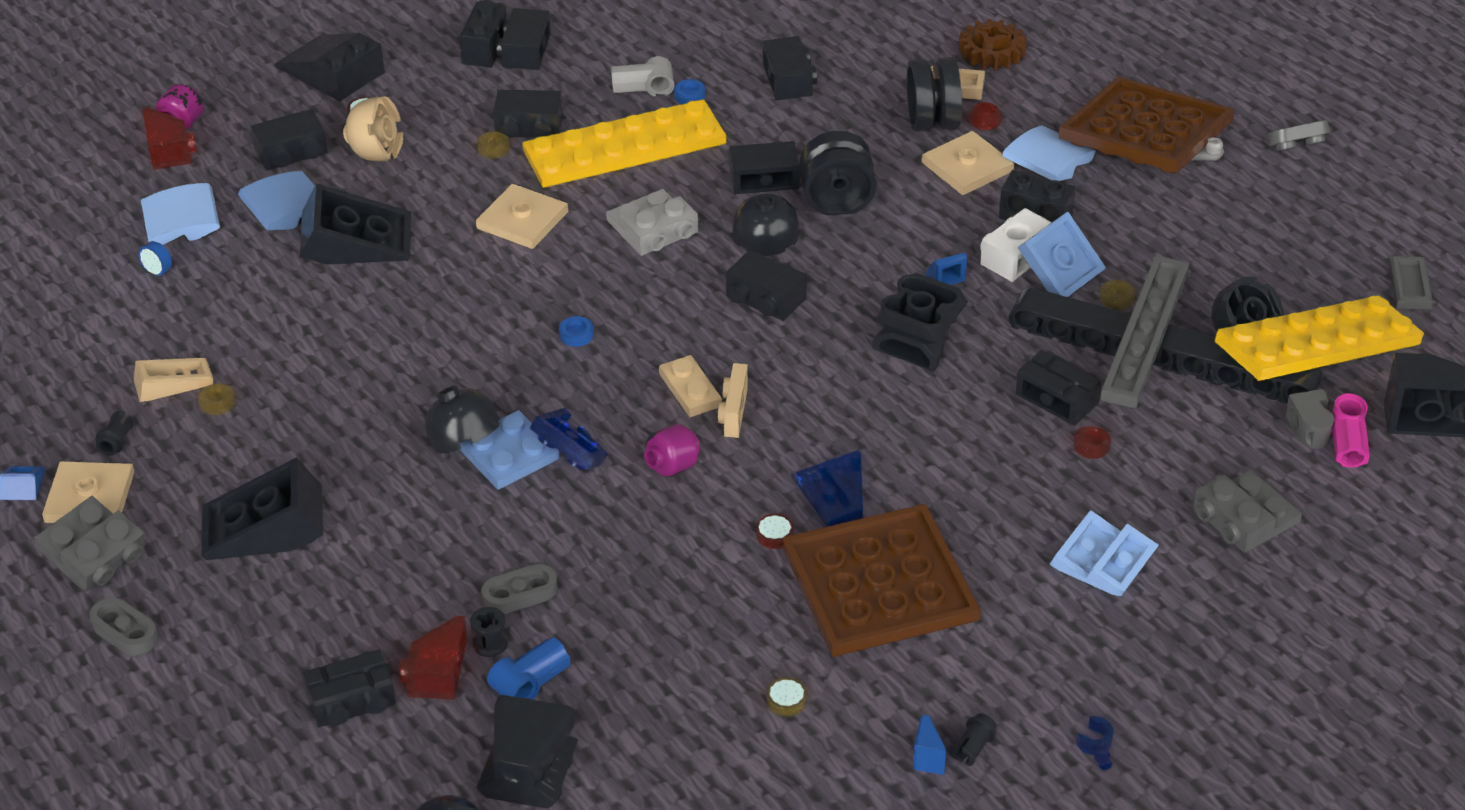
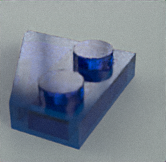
M565 408L536 416L529 429L538 434V440L542 444L552 449L557 448L567 456V461L572 466L581 470H590L600 466L608 455L603 447L593 440L584 427L579 426L575 430L568 423L572 414Z
M859 450L795 472V483L827 527L863 518L862 457Z

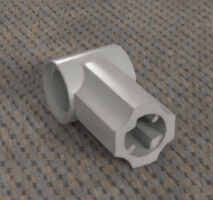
M652 57L645 64L611 66L613 93L647 91L651 96H656V94H665L666 96L670 95L674 90L672 65L665 57Z

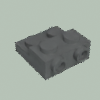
M1252 470L1233 480L1224 474L1196 489L1193 509L1202 521L1212 524L1220 531L1227 543L1236 545L1244 553L1301 522L1302 513Z
M92 495L35 536L34 547L78 587L87 592L96 584L98 586L106 584L113 577L117 568L125 562L127 564L135 562L142 555L145 533L119 510L113 514Z

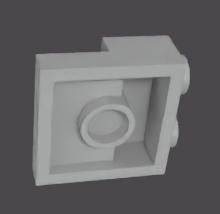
M664 189L606 212L607 221L641 256L652 251H659L664 246L678 240L688 239L698 232V213L681 196L673 199Z

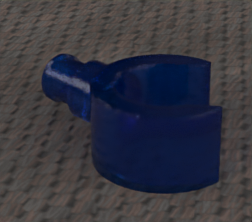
M1089 716L1088 728L1102 734L1104 738L1094 740L1078 733L1076 745L1082 752L1093 755L1095 761L1099 763L1101 770H1109L1113 765L1109 752L1113 741V727L1108 720L1102 717Z

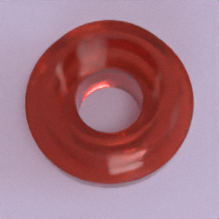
M981 102L973 107L969 114V122L978 129H994L1001 123V114L995 104Z

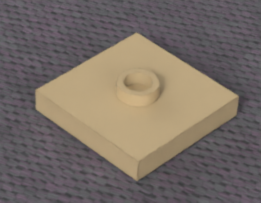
M974 131L922 154V163L962 195L1014 170V162L1002 157L1000 151Z
M511 184L476 220V227L482 231L533 249L568 213V203Z
M60 462L42 513L44 523H55L92 495L113 514L118 510L122 513L134 476L133 464Z

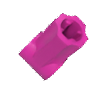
M1351 393L1338 396L1332 410L1334 416L1332 435L1335 460L1343 467H1359L1367 464L1370 457L1365 422L1368 405L1362 397Z

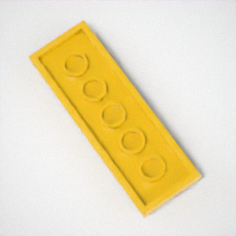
M702 99L673 107L660 108L656 111L639 115H630L614 121L601 122L580 129H571L559 134L538 137L522 142L523 151L542 188L723 145L726 144V134L705 100Z
M1378 295L1218 329L1215 342L1258 381L1420 345L1424 332L1415 326L1408 317L1403 316L1394 309L1386 299Z

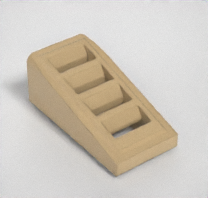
M206 358L135 361L134 384L140 402L213 385V377ZM197 370L198 374H191L190 371Z

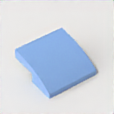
M1042 125L1025 132L1015 139L1003 151L1002 157L1050 180L1062 181L1073 176L1076 166L1092 161L1096 150L1087 146H1075L1070 141L1060 139L1058 132Z
M209 183L177 186L141 199L149 242L156 241L164 245L182 235H185L189 241L198 240L220 228L213 190Z
M1090 510L1054 556L1050 565L1063 573L1112 595L1122 596L1159 545L1129 524H1126L1122 531H1120Z

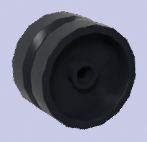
M954 57L938 58L934 64L933 72L926 59L909 60L906 87L908 112L913 131L930 130L934 124L935 116L937 123L942 129L959 128L962 118V91L957 60Z
M830 131L820 134L809 141L802 150L799 164L803 178L804 194L807 203L815 211L825 215L854 214L866 207L875 196L877 181L873 169L872 155L868 144L860 136L848 131Z

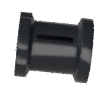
M483 607L476 610L470 619L471 629L476 634L473 640V647L476 649V653L483 657H493L502 654L508 645V640L503 633L506 625L504 613L495 607ZM483 639H485L486 648L484 647Z

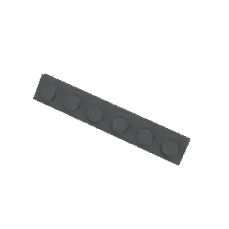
M1155 255L1101 391L1102 401L1137 408L1187 278L1190 263Z

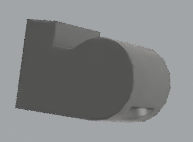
M1324 389L1291 394L1288 398L1286 418L1299 441L1313 449L1324 448L1330 443L1334 424V416L1327 409L1329 398Z

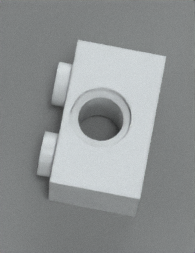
M1024 208L983 238L980 245V264L1013 282L1031 268L1018 249V246L1052 222Z

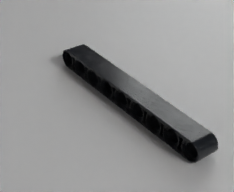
M1027 288L1019 295L1008 319L1011 326L1016 330L1019 328L1028 330L1027 333L1052 339V337L1061 339L1060 342L1082 348L1086 346L1094 348L1093 351L1115 357L1132 314L1036 288ZM1170 324L1167 327L1153 364L1162 367L1161 369L1184 376H1187V374L1193 375L1198 380L1220 386L1226 384L1231 386V389L1253 395L1257 393L1266 395L1265 398L1286 404H1288V398L1291 394L1318 390L1322 380V372L1319 368L1258 381L1215 342L1216 337Z

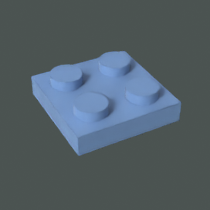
M1069 212L1061 215L1018 246V249L1047 292L1058 295L1070 296L1106 269Z
M519 410L500 419L499 427L480 441L473 444L471 439L459 443L462 448L459 450L497 490L559 459V450Z

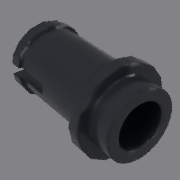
M114 412L105 429L97 433L95 438L96 448L102 454L112 456L116 452L122 451L124 438L134 424L130 415H128L123 424L120 423L126 412Z
M982 713L967 720V729L951 749L952 757L960 762H963L968 756L965 762L968 766H972L975 763L977 756L986 743L992 742L996 737L995 730L997 725L995 721Z

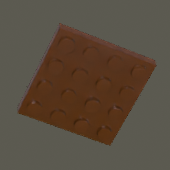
M1118 76L1060 126L1059 138L1070 141L1075 146H1087L1100 150L1101 153L1106 155H1117L1127 158L1133 163H1144L1158 167L1163 172L1178 173L1207 145L1209 138L1216 137L1233 121L1234 108Z
M926 504L782 538V549L832 657L980 620L981 610Z

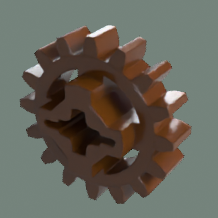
M987 19L985 24L975 21V27L967 25L966 30L960 32L959 53H962L963 60L970 59L971 66L981 64V69L983 70L988 66H992L994 71H997L999 66L1009 69L1010 63L1019 64L1020 58L1025 57L1027 37L1023 36L1022 29L1015 30V24L1004 25V20L992 21Z

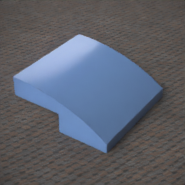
M293 171L269 176L240 189L238 196L266 230H287L298 226L299 218H302L303 208L315 185L303 171Z

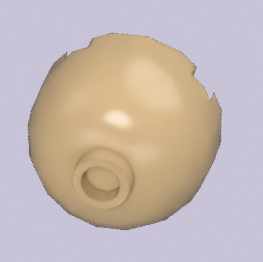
M372 97L359 102L351 109L343 129L345 141L360 158L369 161H388L391 159L392 153L394 159H396L403 144V132L397 133L395 122H400L401 119L395 104L388 97Z

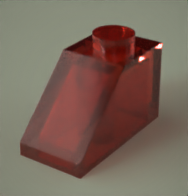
M149 107L142 108L153 170L192 164L190 153L197 152L194 134L193 132L186 133L184 120Z
M457 615L411 642L408 658L401 660L399 679L401 683H406L408 697L455 700L468 641L465 616Z

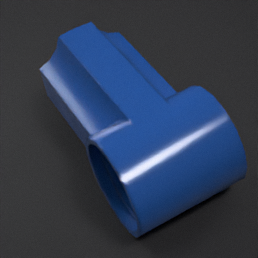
M555 637L547 638L516 660L511 657L500 659L490 669L487 683L499 695L530 698L533 700L537 696L541 685L570 666V656L558 639Z

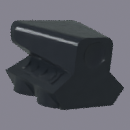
M916 272L911 275L902 276L897 282V291L894 295H889L882 299L880 312L873 319L884 327L874 338L873 349L934 372L939 365L950 325L968 303L961 289Z
M508 695L498 696L494 705V743L477 789L489 799L545 809L554 805L562 795V785L567 770L573 763V753L578 742L577 738L569 736L576 720L575 710L570 706Z

